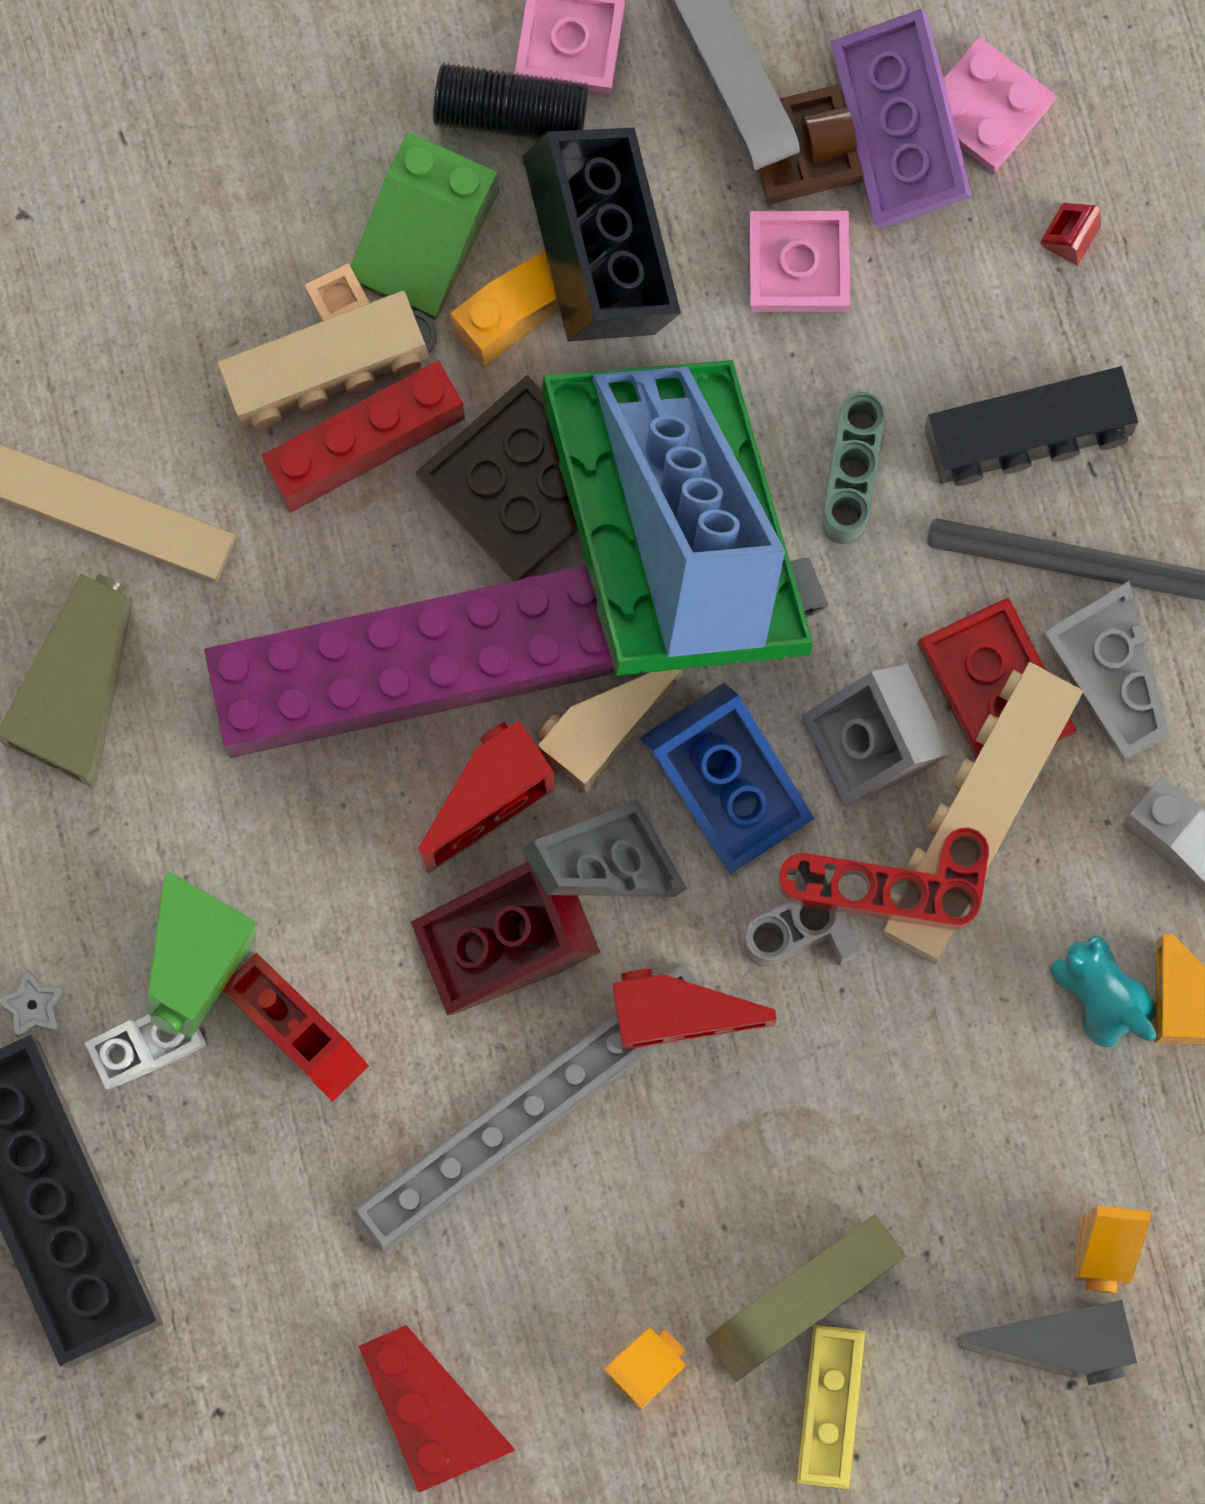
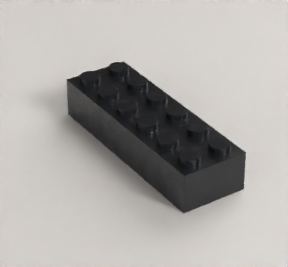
M29 1035L0 1048V1230L58 1364L69 1369L153 1330L164 1323L41 1043L32 1035Z

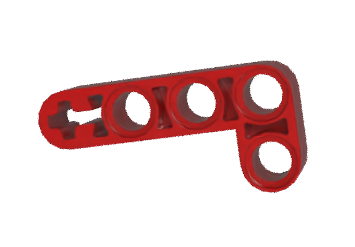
M966 827L952 831L945 838L940 849L936 874L809 853H797L788 857L782 864L778 876V887L782 895L789 902L798 905L948 930H960L967 927L980 910L989 857V845L986 838L978 830ZM957 841L970 842L978 852L977 862L971 866L956 864L950 855L951 845ZM798 867L808 868L809 877L824 880L826 875L825 869L835 871L829 885L830 897L821 896L824 886L822 884L808 883L805 891L795 890V881L787 879V875H795ZM847 875H858L865 880L868 892L862 899L851 901L840 893L839 881ZM899 883L912 885L919 895L918 904L910 909L897 907L890 898L891 888ZM951 891L963 893L970 903L969 913L960 918L949 916L942 907L943 896Z

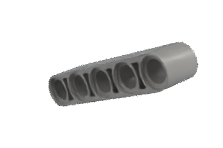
M666 0L749 168L755 171L800 153L799 142L793 125L730 1Z

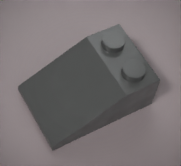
M1122 1300L969 1332L957 1338L959 1349L1070 1378L1086 1375L1088 1385L1126 1377L1124 1367L1137 1363Z

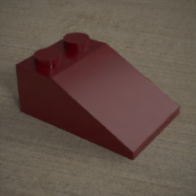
M528 861L411 921L447 1015L457 1014L559 974L600 953L578 895H547Z

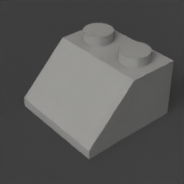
M908 664L872 671L802 715L844 806L851 805L914 777L951 755Z

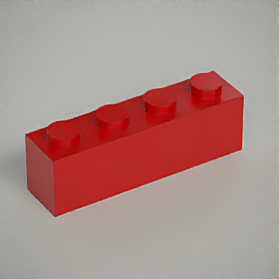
M438 360L262 454V458L270 478L291 513L465 419L463 401Z

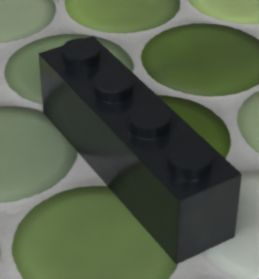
M1119 366L928 414L924 429L940 484L954 481L955 486H964L981 480L984 477L983 473L1002 469L1003 474L1016 473L1031 467V461L1050 457L1052 462L1068 460L1079 455V449L1098 445L1100 450L1116 448L1128 442V437L1132 436L1136 429L1138 419L1123 368Z

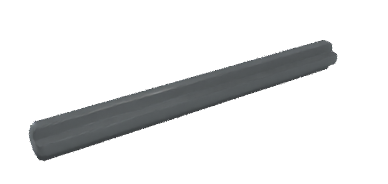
M933 519L930 524L927 541L928 545L932 548L1122 585L1130 581L1132 587L1205 601L1204 570L948 520Z

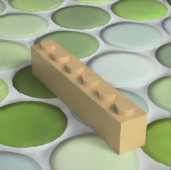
M1031 662L1028 663L1023 674L1013 670L999 696L1008 701L999 718L989 714L975 740L984 745L975 763L965 758L951 784L959 789L951 807L943 803L940 804L927 830L936 835L926 852L918 847L916 848L906 870L936 874L939 852L945 838L952 831L966 827L978 830L986 838L989 845L988 869L1084 690ZM957 841L950 847V855L956 864L971 866L977 862L978 852L970 842ZM908 884L902 896L894 892L890 896L892 902L902 909L915 907L919 901L917 890L910 884ZM958 891L946 893L942 898L944 911L954 918L962 917L969 904L968 898ZM879 918V920L887 923L882 936L934 964L939 960L954 930Z

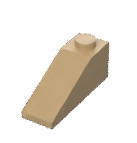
M682 669L647 673L571 706L562 717L557 713L553 714L537 734V737L541 740L538 744L539 751L548 764L586 793L682 679Z

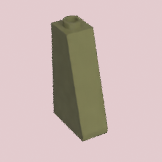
M80 574L0 725V741L4 745L93 788L98 779L132 606L126 595L122 594L125 588L118 582L100 574L97 575L95 580Z

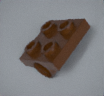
M838 84L780 98L795 130L800 153L758 169L767 205L862 182L863 172L857 154L855 129L849 109L843 104Z

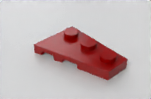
M407 1325L358 1346L419 1493L516 1451Z

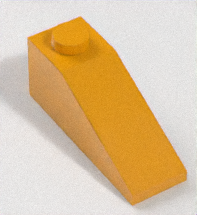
M546 251L541 252L489 282L450 313L454 334L484 368L559 309Z
M1097 1205L1078 1218L1073 1280L1086 1281V1291L1117 1294L1118 1285L1125 1286L1130 1284L1148 1231L1151 1211Z

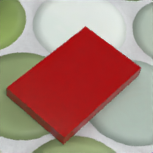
M1009 597L918 639L917 642L976 759L984 745L975 740L989 714L999 718L1008 701L999 696L1013 670L1023 674L1029 662L1046 670ZM1070 717L1057 742L1076 733L1077 730Z

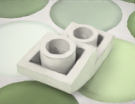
M146 1015L137 1021L129 1020L85 1042L103 1085L107 1090L141 1077L207 1046L199 1028L191 1039L179 1032L176 1035H172L158 1028L151 1021L150 1015Z

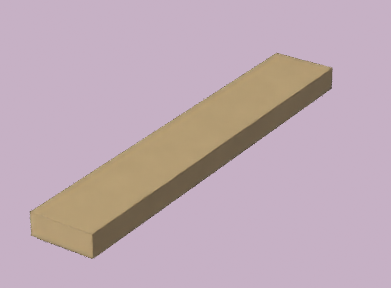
M0 444L1 501L218 583L236 541L235 534Z

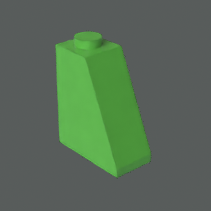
M168 872L163 880L148 990L147 1014L151 1016V1021L166 1033L176 1035L179 1032L191 1039L255 942L257 921L171 872Z

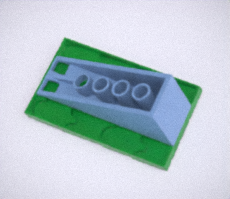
M733 360L544 375L542 392L545 398V411L559 454V467L582 540L581 550L596 596V609L616 676L639 674L641 671L643 673L687 669L689 666L698 668L736 664L737 661L745 663L784 659L785 656H788V658L810 656L813 644Z

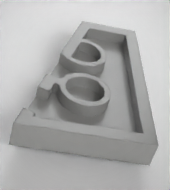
M1130 581L1044 631L1042 635L1071 683L1084 690L1081 695L1082 700L1123 763L1163 740L1169 734L1155 678L1151 674L1141 624H1138Z

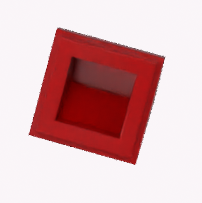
M1062 203L1042 237L1040 244L1047 250L1078 266L1101 227L1100 209L1096 205Z

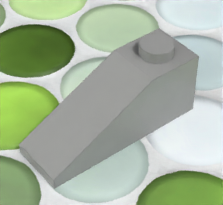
M1161 776L1129 814L1122 826L1205 892V810Z

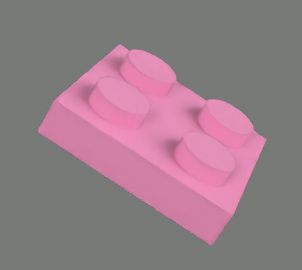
M526 0L514 74L518 72L519 75L523 73V75L528 74L534 77L536 75L543 78L547 76L548 79L552 77L553 80L557 78L563 81L567 79L568 82L570 80L572 82L577 81L578 83L580 81L582 83L586 82L588 84V92L612 95L626 0Z
M980 36L944 77L960 148L993 174L1053 105L1057 96Z
M849 211L749 212L750 312H849Z

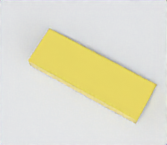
M813 1325L796 1476V1483L849 1489L865 1331Z

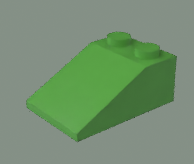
M407 132L385 177L351 264V269L360 286L384 297L404 290L411 309L422 312L436 320L499 194L498 172Z

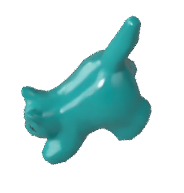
M1092 936L1088 942H1073L1067 949L1066 961L1058 959L1052 963L1050 972L1055 981L1075 995L1084 1005L1086 1019L1083 1024L1086 1035L1092 1042L1101 1047H1112L1117 1043L1119 1037L1129 1031L1147 1041L1155 1039L1156 1031L1150 1021L1156 1016V1003L1144 984L1123 973L1116 963L1108 944L1102 937Z

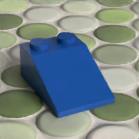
M725 682L640 737L666 781L729 874H732L815 819L742 699Z

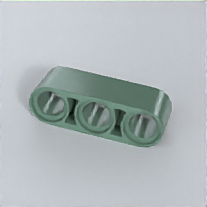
M857 392L850 395L843 402L837 425L822 515V528L827 537L839 544H850L857 541L864 534L870 514L885 422V408L881 400L867 392ZM856 412H864L872 417L875 424L868 429H858L850 424L848 417ZM855 459L864 464L867 472L860 477H850L842 471L840 465L846 460ZM840 507H848L857 513L859 520L855 524L844 526L834 520L832 513Z

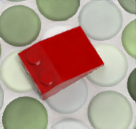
M517 721L510 727L505 722L500 723L487 731L479 739L482 745L475 749L418 847L422 865L428 874L555 790L554 771L520 721Z

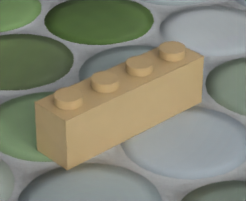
M403 290L218 361L217 364L237 417L244 429L252 426L254 429H264L278 423L282 419L281 415L298 408L301 411L317 409L328 402L329 396L346 390L347 393L364 391L375 384L374 379L393 372L394 375L398 376L415 371L422 365L421 361L430 358L406 293Z

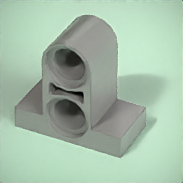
M798 867L795 877L802 891H805L808 883L822 884L824 886L821 896L830 897L829 884L826 878L824 880L813 879L808 876V868ZM792 902L782 904L752 920L746 930L744 940L745 952L749 959L755 964L765 967L780 964L825 941H828L839 965L857 958L861 948L843 912L820 908L827 915L828 924L820 930H809L801 923L799 915L802 910L810 906L798 905ZM765 928L772 929L780 935L782 945L775 952H763L754 944L753 937L755 933Z

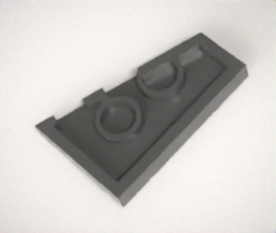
M637 800L534 840L522 849L547 895L675 897L687 889Z

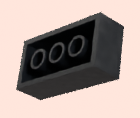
M635 127L546 132L522 157L567 341L655 335L680 315L681 311Z

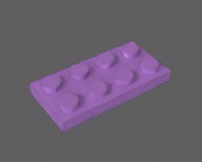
M919 9L832 40L831 45L845 103L851 114L855 129L857 153L874 224L879 228H884L972 198L928 14L923 9Z

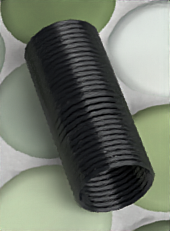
M443 62L439 68L435 88L433 123L435 126L439 124L440 127L444 125L445 128L447 126L450 128L454 127L455 129L457 127L459 129L464 128V130L468 128L469 131L472 129L476 131L478 129L479 132L484 130L485 133L490 131L491 134L496 132L497 135L501 132L502 135L507 134L510 136L512 134L513 137L517 135L518 138L522 136L528 139L531 137L533 140L535 138L539 140L546 132L583 130L588 84L581 81L579 83L577 81L572 82V80L568 82L567 79L563 81L562 79L558 80L555 78L553 80L552 77L548 79L547 76L543 78L537 75L535 77L528 74L523 75V73L519 75L518 72L514 74L508 71L505 74L503 70L499 74L498 70L493 73L492 69L487 71L486 68L480 69L477 67L475 69L474 66L470 68L469 65L465 67L459 64L457 66L455 64L450 65V63L446 65Z

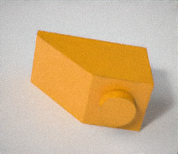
M1163 934L1156 941L1157 1013L1155 1019V1043L1205 1045V966L1174 934Z
M649 1327L604 1369V1373L641 1411L686 1367V1364L680 1359L686 1350L665 1328L657 1335Z

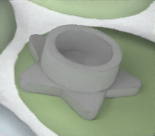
M25 972L18 990L0 997V1005L13 1014L14 1035L21 1037L36 1027L56 1031L58 1023L54 1013L55 1005L63 996L64 989L62 987H42L32 972ZM32 1000L37 1003V1007L34 1010L28 1009V1003Z

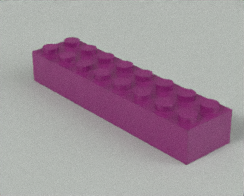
M587 566L575 567L205 648L204 653L223 744L229 757L234 758L616 674L596 609L597 600Z

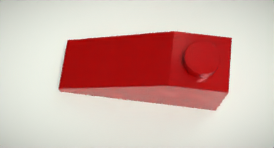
M257 952L232 975L223 989V993L332 1102L369 1067L353 1046Z
M639 969L622 973V981L612 983L622 1050L775 1026L777 1021L776 1011L773 1008L667 975L653 976L652 969Z

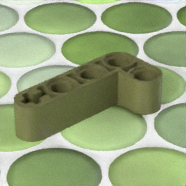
M874 1214L730 1318L709 1335L705 1341L734 1381L737 1382L903 1260L906 1255L876 1214Z

